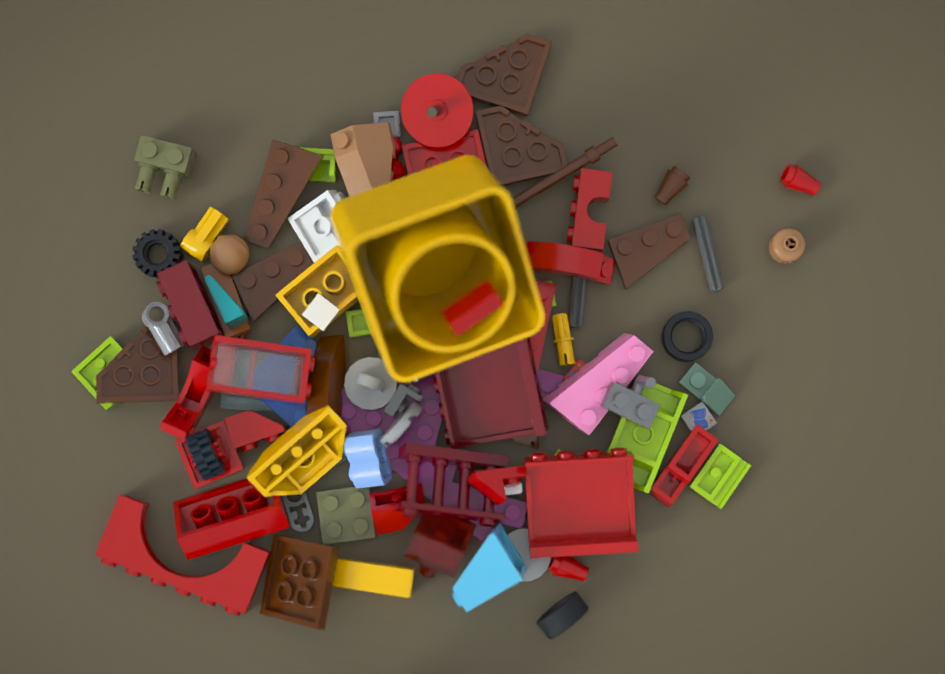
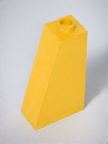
M337 558L333 586L410 598L415 567Z

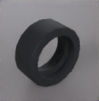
M692 311L680 312L671 317L664 325L661 334L662 345L667 354L675 360L682 362L695 361L704 356L711 348L713 330L708 320L701 314ZM681 322H693L702 331L703 339L701 345L692 352L680 351L672 341L673 329Z
M576 591L572 592L548 609L537 620V625L548 639H553L575 624L585 615L589 607Z

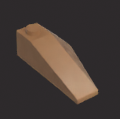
M390 123L351 125L330 134L335 159L349 197L393 180L394 172L391 171V165L396 147Z

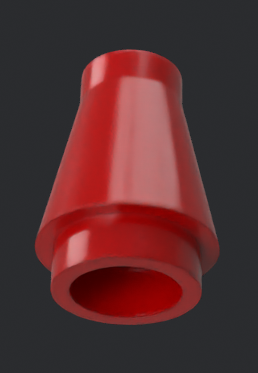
M788 164L780 178V183L784 184L785 188L808 193L812 196H815L821 187L820 181L813 178L797 164Z
M571 556L551 557L547 570L552 572L553 576L584 582L588 575L589 567L581 564Z

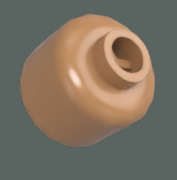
M786 228L773 235L768 248L770 255L775 261L789 264L803 255L806 243L805 238L799 231Z

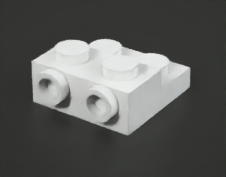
M327 190L288 218L314 263L333 247L339 246L331 224L330 214L335 204L346 198L342 192Z

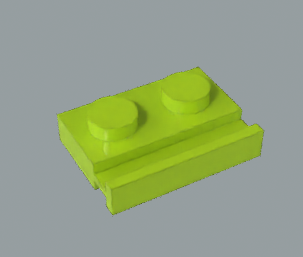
M718 443L688 487L716 505L719 509H722L752 465Z

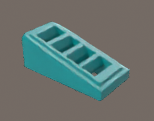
M210 275L205 276L204 280L226 325L233 329L249 321L246 313L220 284Z

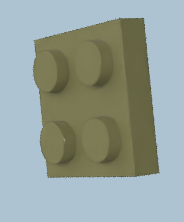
M349 487L316 492L322 543L324 545L376 538L370 506V487Z

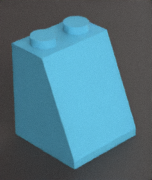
M501 523L496 524L452 588L455 602L459 607L463 606L466 612L523 580L527 571V566Z

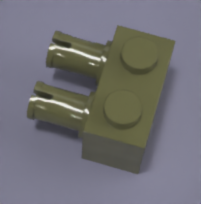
M141 135L134 161L141 168L134 189L151 194L155 173L159 171L164 172L166 175L160 196L176 200L181 178H191L197 154L191 147Z

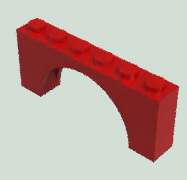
M127 495L118 496L95 553V556L102 558L101 563L111 567H116L117 564L126 567L125 572L137 577H141V574L152 577L150 582L165 587L166 583L176 587L175 591L185 596L190 597L191 593L201 597V602L211 606H215L216 603L226 606V612L236 616L249 611L269 561L271 551L246 542L234 560L214 574L188 576L178 573L164 565L157 558L149 544L146 534V515L149 504Z

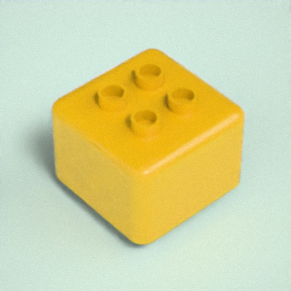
M473 155L457 157L340 200L333 207L330 214L331 224L365 320L386 368L395 380L400 382L413 381L534 335L543 326L545 314L512 200L479 158ZM487 280L495 289L504 305L457 337L441 314V311Z

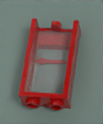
M215 335L212 340L205 391L303 404L305 398L309 399L311 383L307 381L308 373L313 372L315 357L311 356L312 349Z

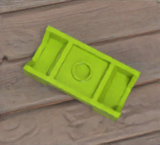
M657 383L653 388L644 387L641 396L660 405L650 429H646L621 417L609 448L606 451L607 453L611 452L612 448H627V451L632 452L634 455V489L647 494L650 492L688 397V394L671 390Z

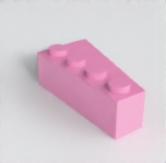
M623 333L598 353L597 357L584 364L577 373L563 381L552 393L543 397V402L580 432L590 435L608 412L607 409L600 405L610 383L615 382L626 388L654 351L635 335Z

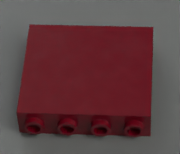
M530 336L435 372L436 377L433 378L434 389L436 393H440L442 402L439 403V412L441 418H445L447 429L444 430L445 440L447 444H451L452 449L535 434V437L547 434L549 428Z

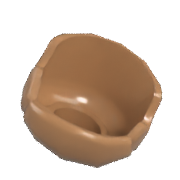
M234 234L219 235L210 246V260L215 269L224 274H236L248 263L250 256L249 247L242 238Z

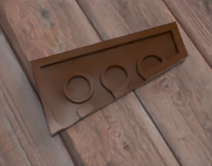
M272 140L244 241L266 248L271 247L324 155L281 141Z

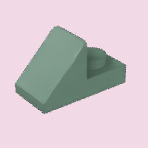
M696 362L693 363L678 382L700 402L703 401L705 406L717 416H720L735 397V394L720 378H714Z

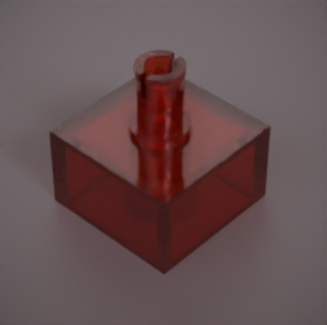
M422 514L404 557L422 564L419 572L424 577L432 578L435 576L436 571H439L454 578L476 524L463 519Z

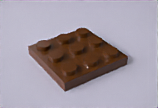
M274 534L260 614L314 629L325 630L339 548Z

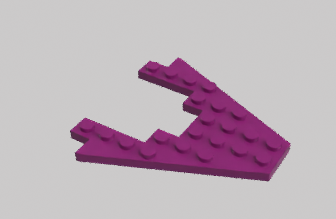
M538 369L537 374L542 398L557 389L558 385L562 383L564 376ZM435 372L419 382L413 380L410 382L398 381L397 388L400 384L405 387L408 383L414 385L421 390L420 396L424 398L420 403L410 396H406L405 400L409 401L404 411L414 401L422 407V411L418 417L414 416L410 426L393 443L386 447V455L391 469L407 482L409 463L406 462L407 459L398 458L399 447L406 442L435 446L443 420L439 412V403H442L440 393L435 392L433 378L436 377ZM345 388L341 389V414L337 415L347 425L346 432L348 434L380 429L382 434H384L400 416L396 413L393 418L385 413L384 410L387 405L376 410L362 409L352 403L346 394ZM423 461L419 467L418 484H422L423 494L432 501L435 467L432 466V462ZM448 465L445 468L443 506L458 508L459 484L452 482L457 467L454 465ZM470 487L468 510L483 511L484 495L476 488ZM506 497V501L502 504L496 505L494 503V513L505 514V520L499 523L522 529L527 512L526 502ZM453 518L482 542L485 541L494 528L480 526L479 521Z

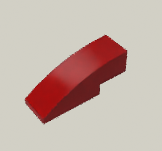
M697 424L656 477L649 494L666 507L673 505L684 487L692 480L712 451L718 439Z

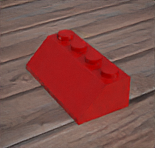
M248 479L173 502L177 540L187 560L290 528L282 496L272 495L264 497Z

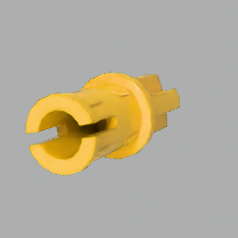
M566 313L555 314L552 317L556 339L553 340V343L557 345L559 366H567V363L569 365L576 364L572 346L574 337H571L568 315Z

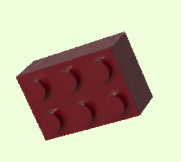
M186 260L157 273L160 280L156 282L161 295L163 297L166 296L171 304L167 306V309L173 321L176 320L180 324L181 329L178 330V334L184 345L187 344L188 347L200 351L203 346L209 347L212 345L215 335L224 336L219 319L200 276L191 263Z

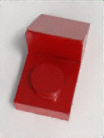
M523 465L475 471L467 479L470 485L496 505H500L506 501L504 487L520 485V481L527 477L528 473L526 466Z

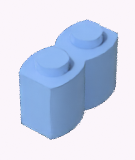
M380 429L351 432L344 439L343 453L350 462L349 477L356 488L384 486L392 480V470L386 455V447L379 441L383 435Z

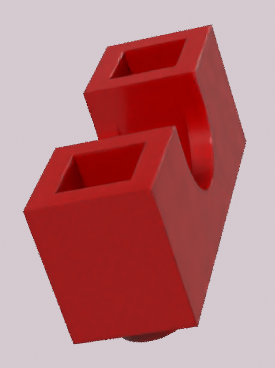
M581 168L579 176H574L573 191H577L576 201H571L569 215L574 217L573 227L568 226L566 242H571V246L602 253L606 224L593 221L588 216L587 207L593 202H608L613 172Z

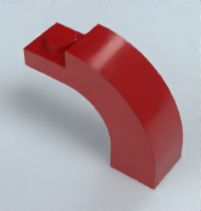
M523 241L532 271L570 275L602 285H611L615 259L603 256L604 253L565 244Z
M203 346L192 360L182 392L161 422L160 430L185 440L190 431L193 432L199 424L214 392L205 391L211 349Z

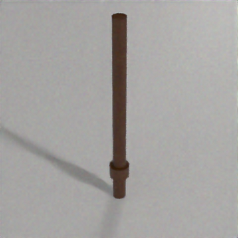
M611 137L595 148L594 146L584 151V155L513 197L511 200L514 209L587 164H594L601 159L600 156L618 146L614 138Z

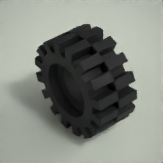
M152 229L149 230V233H142L143 237L141 239H136L137 245L133 246L134 255L132 257L136 262L137 268L152 278L156 277L159 279L157 273L181 263L180 260L181 257L183 258V252H181V244L173 235L161 229H158V231ZM156 244L164 245L168 252L165 261L159 264L152 263L148 257L150 248Z

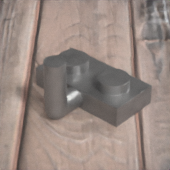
M639 376L632 390L611 382L600 406L646 429H650L660 405L641 396L644 387L653 388L656 385V380L653 377Z

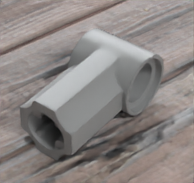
M161 302L149 304L142 312V321L149 328L164 356L184 346L169 316L166 305ZM151 309L159 310L162 315L161 321H152L149 317V311Z

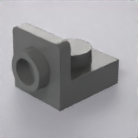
M410 383L406 387L400 384L384 412L393 418L396 413L401 415L409 401L405 400L407 395L420 403L424 398L420 396L421 390Z

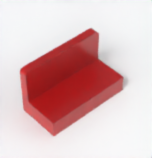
M485 280L441 311V314L458 337L504 304L495 289Z

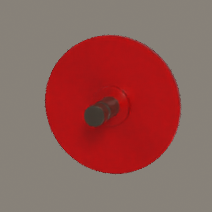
M432 73L418 78L408 87L402 99L401 116L406 130L415 140L426 146L445 147L454 144L467 133L473 120L474 107L470 93L459 80L447 74Z

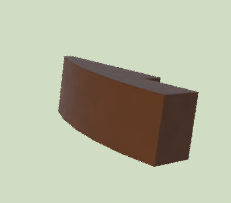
M344 335L320 337L313 356L315 357L313 372H310L308 383H311V393L309 399H307V414L328 405L336 414H341L340 388H345L346 375Z

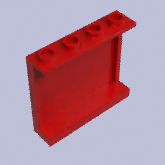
M612 448L611 452L600 453L598 449L585 450L584 454L573 455L572 451L557 452V456H546V453L538 452L530 454V457H524V464L528 476L525 477L529 553L531 558L639 552L635 527L634 455L631 451H627V448Z

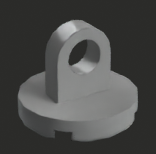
M367 357L358 360L350 366L345 375L344 387L348 398L353 404L365 410H376L390 402L397 390L398 381L391 377L383 360Z

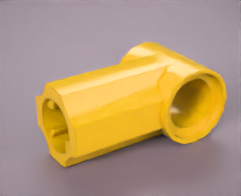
M210 207L196 228L191 229L184 237L180 248L199 261H206L210 256V246L222 233L230 221L229 218Z

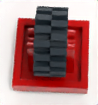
M225 420L191 433L185 440L180 438L175 440L194 490L245 469L238 450L233 447Z

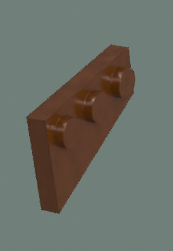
M682 214L607 241L625 290L691 238Z
M302 242L244 268L236 274H232V278L254 323L270 306L272 307L278 301L276 294L313 265Z

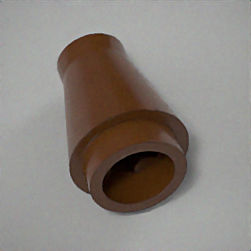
M673 166L671 170H667L654 197L664 205H667L689 185L687 182L690 177L678 167Z

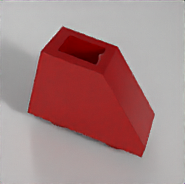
M251 410L224 418L234 449H242V452L257 448V443L267 440L268 444L275 442L287 431L285 426Z

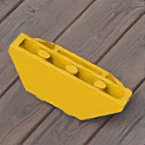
M329 405L305 415L263 451L246 476L247 479L264 497L302 494L342 460L347 425Z

